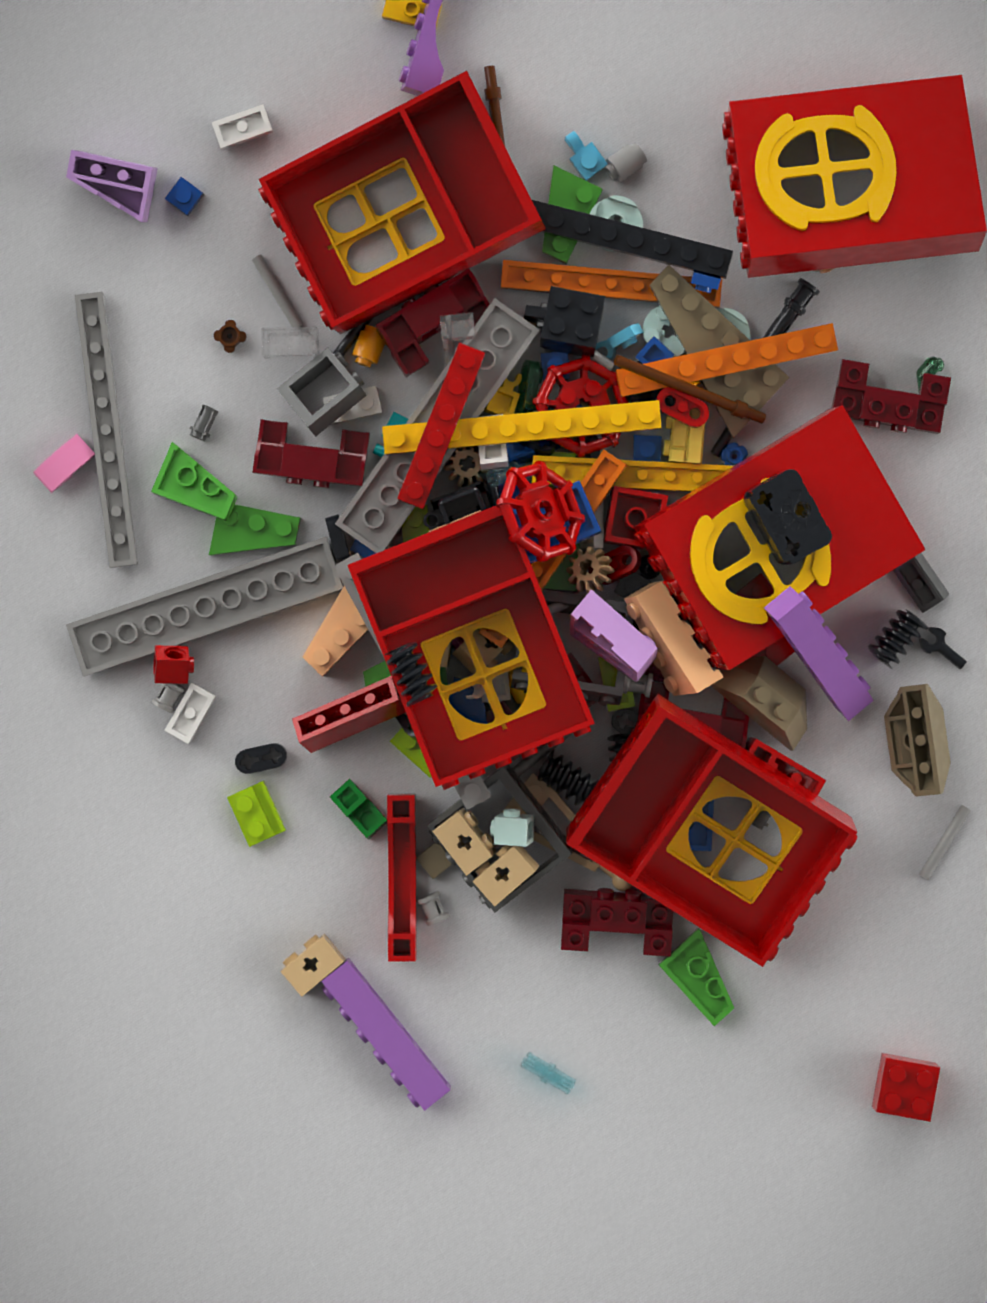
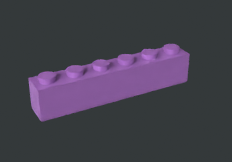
M789 586L766 605L764 609L833 706L849 721L874 701L868 692L871 687L861 675L857 677L856 674L860 671L850 659L846 661L847 652L838 642L836 644L833 642L837 639L833 632L827 626L823 627L821 625L825 621L815 609H810L813 603L803 591L798 594Z
M349 958L321 981L324 984L321 987L323 992L330 1000L334 998L341 1005L339 1011L348 1022L352 1020L356 1024L358 1036L364 1043L369 1041L376 1049L373 1051L374 1056L382 1065L388 1064L392 1069L391 1077L399 1086L403 1084L410 1092L407 1096L416 1108L421 1106L425 1111L451 1090V1085Z

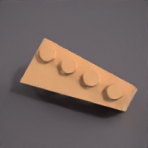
M662 581L650 583L624 598L627 604V612L635 620L639 632L651 638L655 642L656 647H658L657 657L653 663L660 669L665 678L664 685L673 696L698 693L723 678L719 669L713 671L707 662L710 655L706 649H700L693 640L695 632L690 624L688 625L678 617L681 612L672 596L669 595L665 585L662 584Z
M345 586L342 588L303 655V658L321 676H325L369 631Z

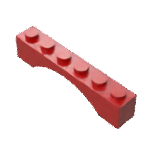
M459 342L397 497L398 500L424 510L447 448L485 357V352Z
M416 793L388 794V962L416 961Z

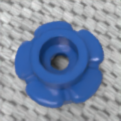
M730 443L726 446V449L722 450L721 460L724 461L725 465L735 466L746 459L748 456L747 449L744 446H739L738 443ZM733 454H737L736 459L732 458Z

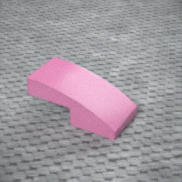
M76 434L47 458L33 473L53 493L68 481L77 470L94 458L95 453Z

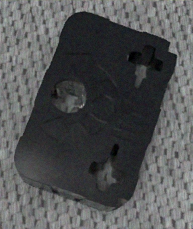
M789 469L778 472L745 492L743 497L744 503L779 564L789 565L797 563L807 555L830 543L832 539L831 531L823 520L817 505L797 471ZM760 495H765L767 498L763 501L764 504H758L757 502L760 499ZM796 505H798V506H801V505H802V506H803V508H804V510L802 511V515H803V516H801V515H796V513H795V510L797 509V506H796ZM787 544H792L794 547L790 550V554L785 553V549L788 548Z

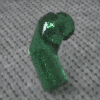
M929 357L918 368L916 372L918 393L923 373L935 375L944 369V361L941 358Z

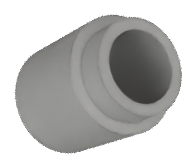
M636 143L631 146L626 145L606 159L608 165L605 166V170L613 181L617 179L619 182H623L642 169L643 164L647 162V158Z

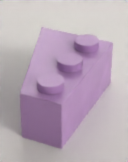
M71 150L66 175L68 179L93 194L100 196L140 222L148 221L158 168L79 150Z
M592 589L571 613L570 635L635 682L640 679L656 659L658 647H656L655 642L648 636L640 633Z

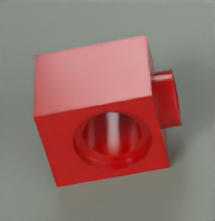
M155 645L153 660L154 682L188 684L189 673H194V657H189L188 646Z

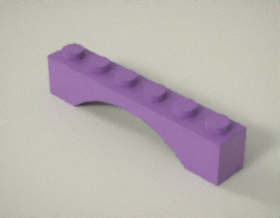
M422 0L426 5L423 14H418L414 29L418 30L416 39H411L406 55L410 56L408 66H403L399 76V82H402L401 91L419 96L441 83L444 69L439 59L436 45V22L443 0Z

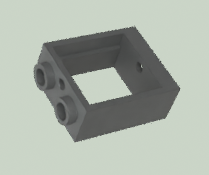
M326 348L277 388L315 437L367 396L361 388L365 384L355 371L350 374L346 370L349 364L339 352L334 355L329 348ZM334 365L349 383V386L312 415L296 394Z

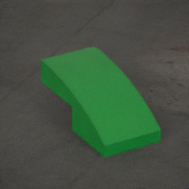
M350 778L330 796L331 800L367 839H370L387 824V818Z

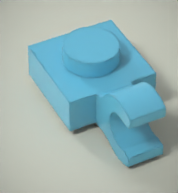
M572 131L565 137V142L575 153L569 160L584 180H589L608 165L592 142L584 146L575 131Z
M639 323L630 325L607 340L598 342L596 350L606 347L608 350L606 357L612 360L616 356V350L619 346H622L623 349L632 346L638 342L636 337L644 332Z

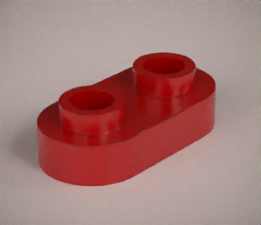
M671 387L662 389L656 400H659L660 412L689 427H701L709 418V408L705 402ZM673 397L675 405L667 406L665 398ZM697 409L700 413L699 418H691L690 410Z
M623 545L605 553L604 556H609L612 559L608 566L614 568V572L607 574V577L613 583L636 572L642 561L640 552L636 548ZM631 556L632 561L627 565L626 559ZM589 567L588 573L591 574L594 569ZM603 582L602 585H609L611 583Z

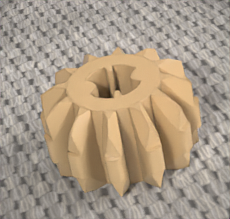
M477 446L471 447L470 450H467V447H463V451L460 452L456 448L454 451L456 456H451L448 460L453 462V464L444 466L445 471L455 470L448 478L452 481L459 476L457 484L459 487H462L464 479H468V486L473 484L472 478L474 477L478 482H483V478L478 473L489 474L490 472L489 469L481 470L479 451L475 453ZM467 457L473 459L472 464L475 463L474 469L469 468L466 472L461 470L463 465L459 466L461 460L466 461Z
M588 546L586 552L581 549L577 550L578 558L570 557L569 561L573 563V566L566 568L567 572L572 574L568 579L569 582L573 585L576 584V589L580 592L586 590L589 593L591 589L594 591L595 588L603 591L602 583H611V579L607 577V574L614 572V568L608 566L612 559L609 556H604L605 552L600 548L595 551L593 547ZM589 567L594 569L591 574L587 572Z

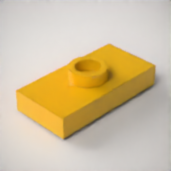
M386 0L382 18L414 26L418 14H423L426 3H423L422 0ZM441 4L440 9H439V12H438L436 27H437V23H438V19H439V15H440V11H441L442 4Z

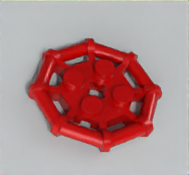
M587 355L567 363L548 367L546 378L536 398H533V405L536 406L537 412L549 411L548 407L554 410L576 408L580 404L579 400L587 403L588 407L611 405L606 390L612 386L617 403H629L627 396L621 397L616 373L591 360ZM580 370L579 379L567 382L562 376ZM588 371L607 380V382L600 385L599 382L589 379ZM556 382L560 387L559 394L555 400H549L548 397ZM621 433L601 434L602 438L585 443V436L577 437L576 441L570 438L548 439L546 441L550 440L575 453L577 457L583 458L586 454L608 447L615 448L619 444L618 439Z
M538 460L534 464L519 468L511 467L506 472L507 478L501 496L496 501L510 534L508 539L511 543L516 542L535 555L536 559L540 562H546L550 558L563 554L571 555L576 550L575 543L581 525L585 522V515L581 514L572 489L573 483L549 469L543 461ZM535 476L536 482L530 484L526 477ZM551 483L557 488L552 489L548 485ZM517 485L520 493L513 499L512 496ZM540 508H545L546 513L542 514ZM513 509H516L518 517L520 519L522 525L520 528L518 526ZM566 521L570 523L568 532L565 531L566 527H564ZM525 534L531 538L536 537L538 539L539 545L527 536H525ZM556 537L560 543L550 546V538Z

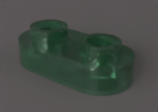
M525 360L520 372L522 380L518 388V393L520 394L517 402L518 413L537 411L536 406L533 405V398H536L538 385L543 378V368L540 367L539 362Z

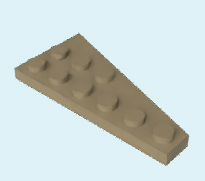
M669 264L649 285L686 354L750 341ZM776 364L703 379L701 382L706 390L733 401L738 399L748 403V407L759 411L790 377ZM716 406V410L720 417H722L732 439L750 421V419L745 417L742 419L731 415L730 411Z

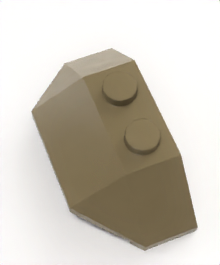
M766 656L749 658L731 670H719L723 678L710 686L786 748L793 751L807 730L806 689Z
M928 684L900 687L884 715L891 770L916 797L943 794L951 764L943 708Z

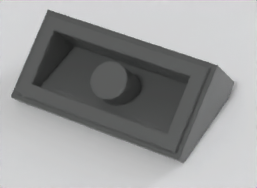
M922 553L893 570L922 613L949 596V592Z

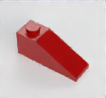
M749 737L746 742L745 749L816 795L819 794L826 782L824 778L756 738Z

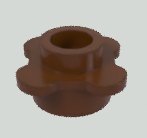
M227 320L220 330L214 332V339L222 343L227 353L234 352L235 347L240 342H245L247 338L246 333L236 327L234 320ZM228 334L233 335L231 339H229L227 336Z

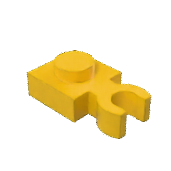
M518 373L514 378V382L506 378L485 407L484 412L492 415L514 414L520 394L514 392L513 389L520 384L522 374Z

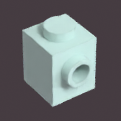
M504 809L491 822L490 833L491 836H494V844L527 847L533 843L534 815L520 814L519 809Z

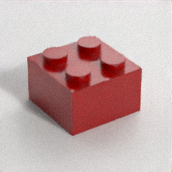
M613 486L610 492L603 543L618 546L627 545L636 549L646 550L645 547L641 548L635 540L634 534L636 531L634 526L667 507L668 495Z
M881 1053L872 1102L873 1109L879 1113L931 1122L941 1067L935 1062Z

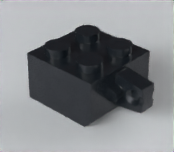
M551 286L548 303H541L540 307L526 305L524 319L528 322L537 323V328L542 329L540 347L567 354L594 357L604 310L605 296Z

